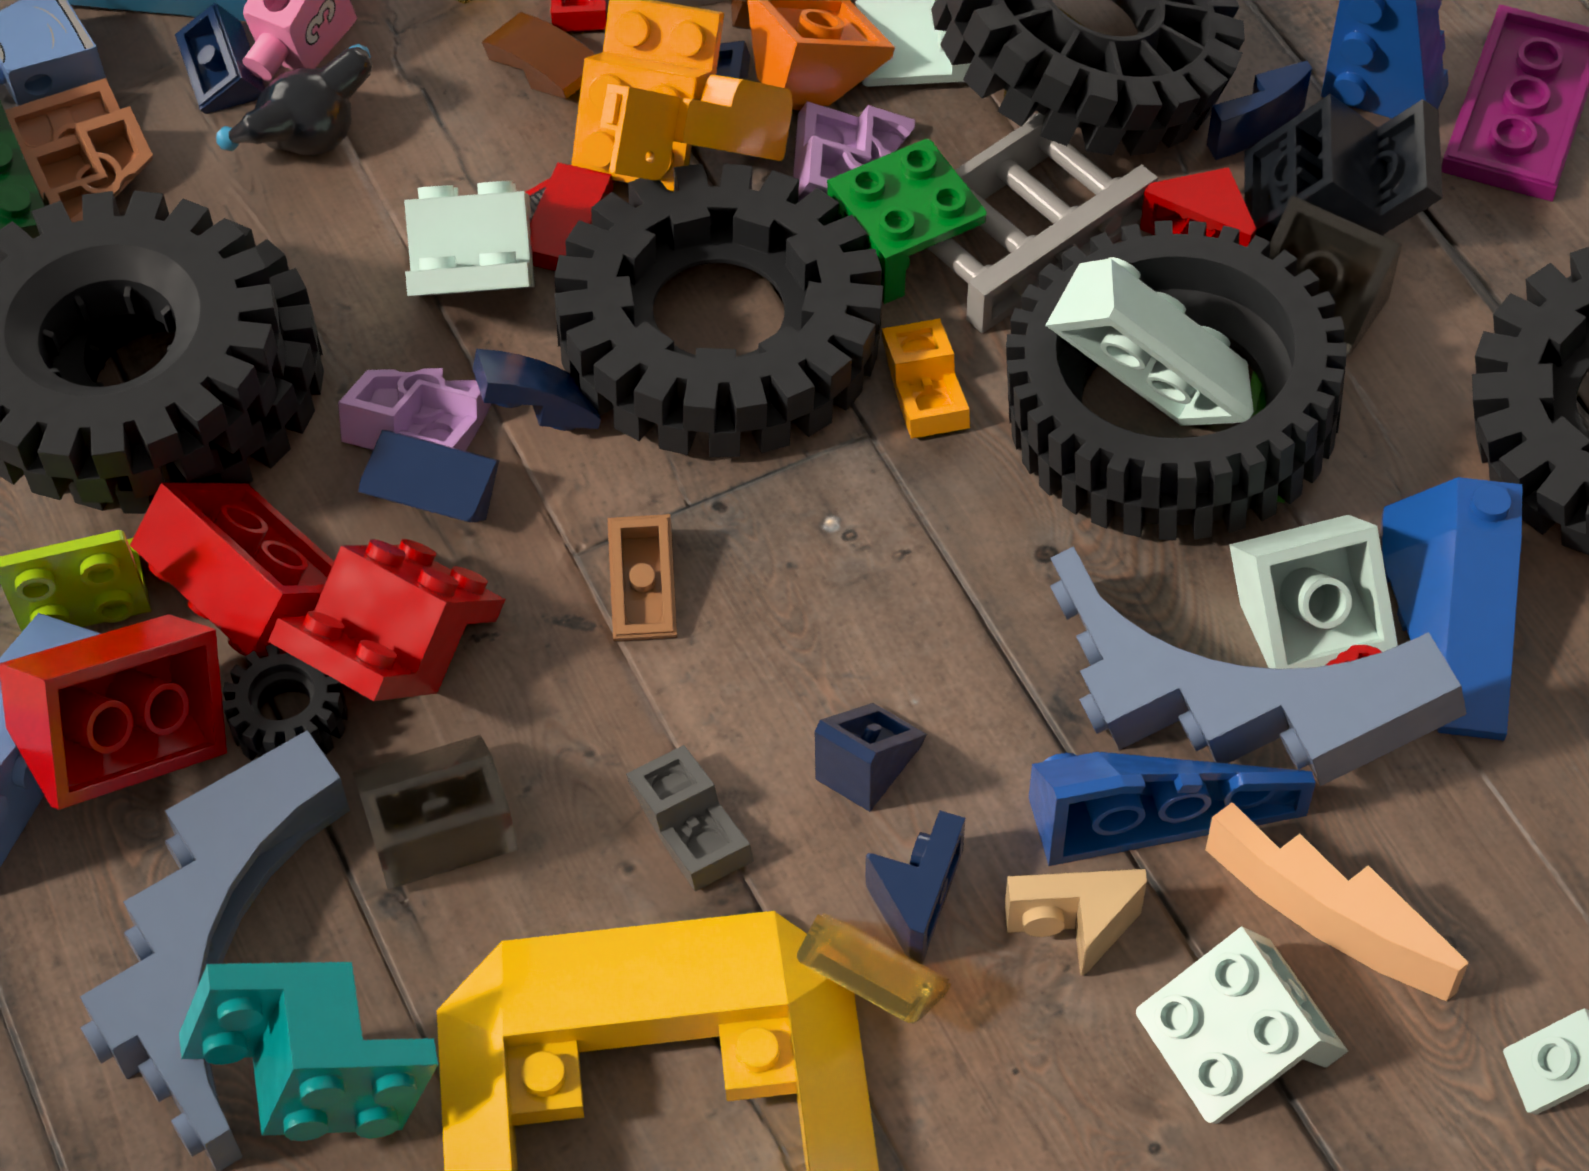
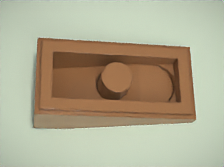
M671 514L608 518L613 641L677 638Z

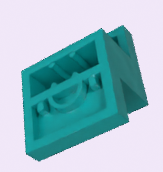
M352 962L207 964L179 1032L181 1059H204L211 1064L224 1065L235 1063L243 1058L253 1057L261 1135H285L286 1138L294 1141H308L319 1138L326 1133L356 1132L358 1136L363 1138H379L390 1135L396 1130H402L438 1066L434 1038L363 1040Z

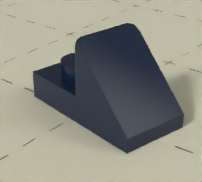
M939 810L931 834L919 833L912 851L910 864L873 853L866 854L865 883L867 889L908 960L920 965L923 964L964 847L966 818Z

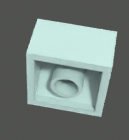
M1345 515L1229 544L1240 606L1268 668L1290 669L1325 666L1329 661L1336 659L1340 653L1347 651L1353 645H1369L1378 648L1382 652L1398 646L1378 527L1350 515Z

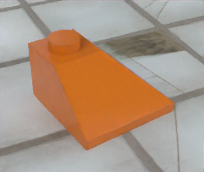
M850 0L747 1L756 77L763 84L789 89L792 94L793 110H801L807 101L821 106H830L893 57L895 46Z

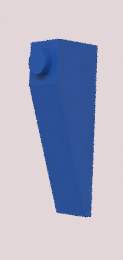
M1457 477L1383 508L1381 551L1386 580L1391 583L1399 606L1397 616L1403 631L1408 632L1410 640L1429 632L1462 687L1467 714L1438 728V733L1505 741L1508 727L1522 540V484Z
M1093 752L1082 755L1060 753L1047 758L1043 762L1032 764L1028 798L1048 866L1209 835L1212 817L1232 802L1256 826L1307 816L1316 782L1312 771L1107 752Z

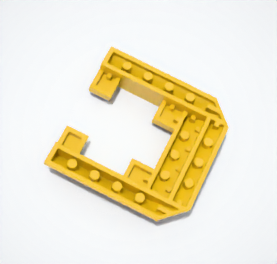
M775 911L504 940L497 945L437 1009L445 1171H518L515 1126L584 1118L579 1052L711 1037L720 1038L726 1101L788 1094L797 1095L806 1171H879L850 964Z

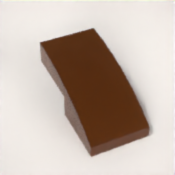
M523 12L517 14L482 41L489 60L524 70L531 89L563 99L569 98L581 88L584 58L596 55L588 47L558 27Z

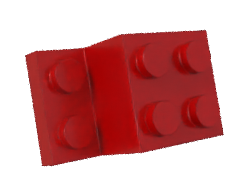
M370 539L368 545H343L340 547L315 610L308 611L306 616L278 618L268 642L372 701L437 694L466 625L496 622L506 599L486 589L488 580L480 574L458 566L452 567L451 570L434 561L437 553L426 545L409 539H401L400 544L397 545Z

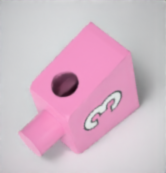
M248 0L244 6L243 16L255 43L244 57L243 64L253 75L266 81L273 78L280 66L291 70L297 68L315 69L357 20L351 1Z

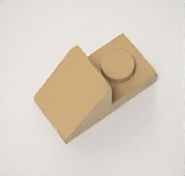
M1146 870L1008 876L1004 907L1007 933L1025 932L1034 937H1047L1058 934L1062 930L1075 929L1080 975L1084 976L1141 914L1147 884Z

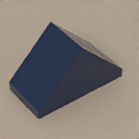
M874 703L821 719L815 729V780L870 812L920 749L927 734Z

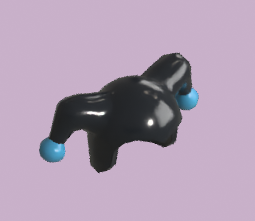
M356 44L349 47V49H344L338 56L319 69L297 68L279 75L260 93L254 110L246 113L233 128L224 126L216 133V143L222 150L233 151L240 143H265L275 150L283 149L300 155L319 156L334 150L346 138L351 125V103L349 99L370 76L373 63L370 59L371 55L368 48L361 44Z

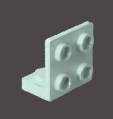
M856 0L855 6L895 46L893 57L862 80L864 86L965 82L963 78L971 63L952 65L940 45L946 32L934 29L931 8L935 0Z
M1242 926L1136 1009L1137 1017L1204 1119L1213 1124L1220 1123L1302 1059L1327 1068L1348 1052L1273 942Z

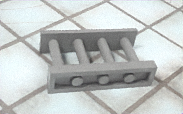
M1038 112L1031 115L1022 127H1019L955 169L987 211L986 222L979 225V227L1008 250L1010 254L994 265L984 266L952 238L933 245L928 249L968 283L966 320L983 334L1012 314L1015 308L1019 309L1022 307L1021 295L1029 284L1040 288L1039 272L1049 263L1063 271L1062 253L1076 245L1087 256L1090 254L1091 237L1106 232L1114 244L1122 238V227L1134 224L1140 226L1145 189L1150 183L1157 182L1158 177L1141 164L1122 178H1111L1070 143L1064 146L1041 137L1040 134L1045 115ZM1050 157L1096 196L1081 206L1070 207L1027 171ZM1008 185L1051 221L1053 225L1037 236H1027L987 203L985 199Z

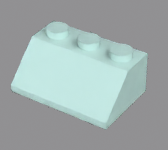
M1110 257L1078 265L1045 326L1181 426L1243 423L1251 418L1254 410L1248 363L1229 348L1231 343L1225 335L1210 327L1198 325L1184 314L1186 308L1180 301L1168 294L1152 290L1139 280L1140 272L1124 260Z

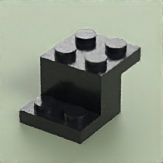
M1329 94L1244 151V202L1256 226L1255 235L1270 242L1292 231L1304 221L1353 254L1443 198L1439 110L1424 99L1378 128L1332 94Z

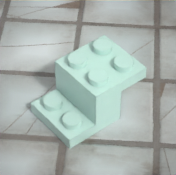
M513 181L477 183V195L458 196V188H454L453 185L418 188L419 199L404 200L411 270L405 271L407 296L535 287L529 218H532L530 195L525 191H516V183H513Z

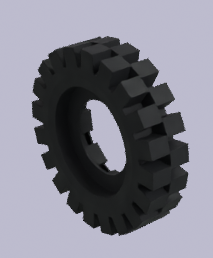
M723 163L720 186L709 187L703 164L674 167V192L669 193L660 179L649 180L639 178L628 183L629 203L611 192L591 207L592 225L579 220L567 237L566 256L559 255L554 277L558 347H561V363L570 376L580 380L581 392L597 410L599 415L601 416L613 409L614 428L637 441H640L656 423L658 424L659 449L689 455L696 433L705 432L709 435L710 458L740 457L741 432L751 431L762 454L790 446L791 421L808 437L831 424L833 404L846 411L862 392L863 375L871 377L878 356L883 286H881L882 269L875 248L866 250V231L853 215L838 220L839 202L818 188L798 202L799 179L772 170L760 191L752 190V166ZM727 263L751 269L770 281L782 298L785 313L778 332L759 343L758 349L753 352L736 357V349L696 348V355L675 346L674 341L663 334L657 327L653 315V306L658 292L668 280L686 269L703 264Z
M1589 247L1570 253L1571 276L1566 278L1552 263H1549L1526 278L1527 300L1510 293L1493 314L1494 333L1483 331L1475 354L1476 374H1472L1476 440L1482 463L1488 462L1490 481L1522 484V520L1542 535L1556 522L1561 524L1562 545L1589 555V432L1583 425L1577 409L1578 390L1583 378L1589 371Z

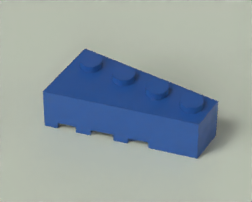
M1340 0L1321 97L1325 98L1332 94L1346 105L1391 119L1422 99L1438 109L1449 85L1448 70L1443 69L1442 59L1446 49L1444 30H1440L1438 13L1442 0Z

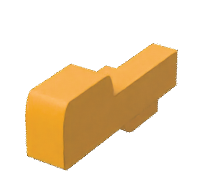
M719 75L709 76L704 85L700 101L607 83L600 128L616 131L609 173L659 180L668 170L673 142L782 161L785 155L792 116V94L787 88Z

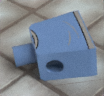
M19 0L0 11V85L5 84L17 106L106 78L97 47L67 0Z

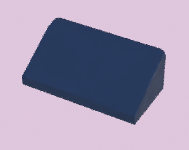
M215 2L175 34L199 108L205 114L256 101L260 93L265 89L262 79L253 75L243 64V59L251 47L242 23Z
M384 429L381 431L361 477L358 492L466 522L483 521L487 518L500 460Z

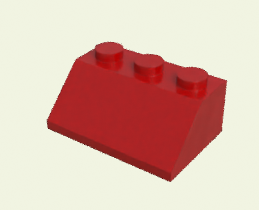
M161 483L130 543V546L149 563V570L159 579L173 585L188 600L187 604L194 613L210 620L228 637V644L236 652L246 656L255 650L259 658L268 656L265 646L271 645L268 641L278 618L306 616L308 611L315 610L334 564V561L248 483ZM278 648L280 654L287 653L284 650Z
M168 614L0 663V681L6 729L50 806L57 810L227 754L216 629Z

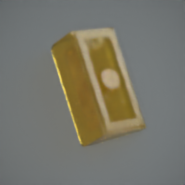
M826 913L822 915L817 914L797 952V959L800 963L907 1023L914 1024L920 1021L947 994L952 985L948 983L950 979L840 918Z

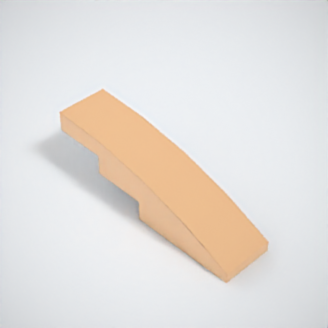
M1233 802L1212 817L1205 850L1263 901L1317 939L1378 973L1444 1001H1448L1457 993L1469 962L1370 866L1364 868L1348 881L1301 834H1298L1283 847L1279 848Z

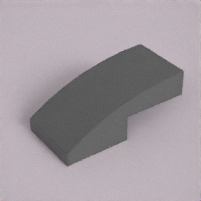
M685 745L626 774L628 783L647 818L695 892L754 862L750 843L719 804L714 783Z

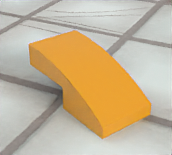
M940 318L882 328V339L891 377L910 438L970 428V409L955 374L954 352Z

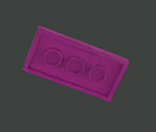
M1499 4L1441 165L1442 172L1553 202L1589 94V27Z

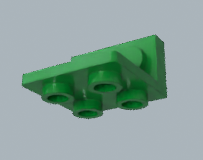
M923 139L827 180V195L839 202L838 220L853 215L867 233L866 250L874 248L876 250L882 269L881 286H883L882 302L884 304L905 296L906 269L910 267V255L986 222L987 211L930 139Z

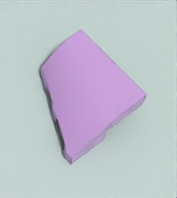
M426 368L415 372H399L394 369L367 370L338 402L341 442L374 450L381 431L386 429L466 451L486 417L491 404L483 402L476 380L445 381L442 368Z

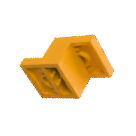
M609 0L603 52L584 58L571 165L609 173L616 131L600 128L607 83L700 101L707 79L711 75H716L724 12L654 0ZM673 142L668 170L660 179L667 190L674 191V167L689 165L692 145ZM609 173L612 174V180L629 183L639 179L637 177Z

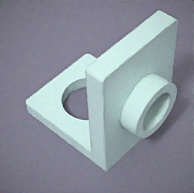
M1583 1008L1504 1048V1056L1527 1112L1537 1115L1589 1089L1588 1009Z

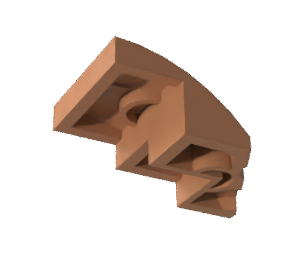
M106 78L4 110L44 206L61 200L72 223L83 220L82 195L113 191L114 197H116L153 159V154L131 107L120 109Z

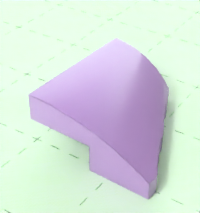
M807 101L798 113L793 177L799 179L798 202L816 188L827 194L828 179L897 151L915 128V120L870 105L865 108L859 117Z

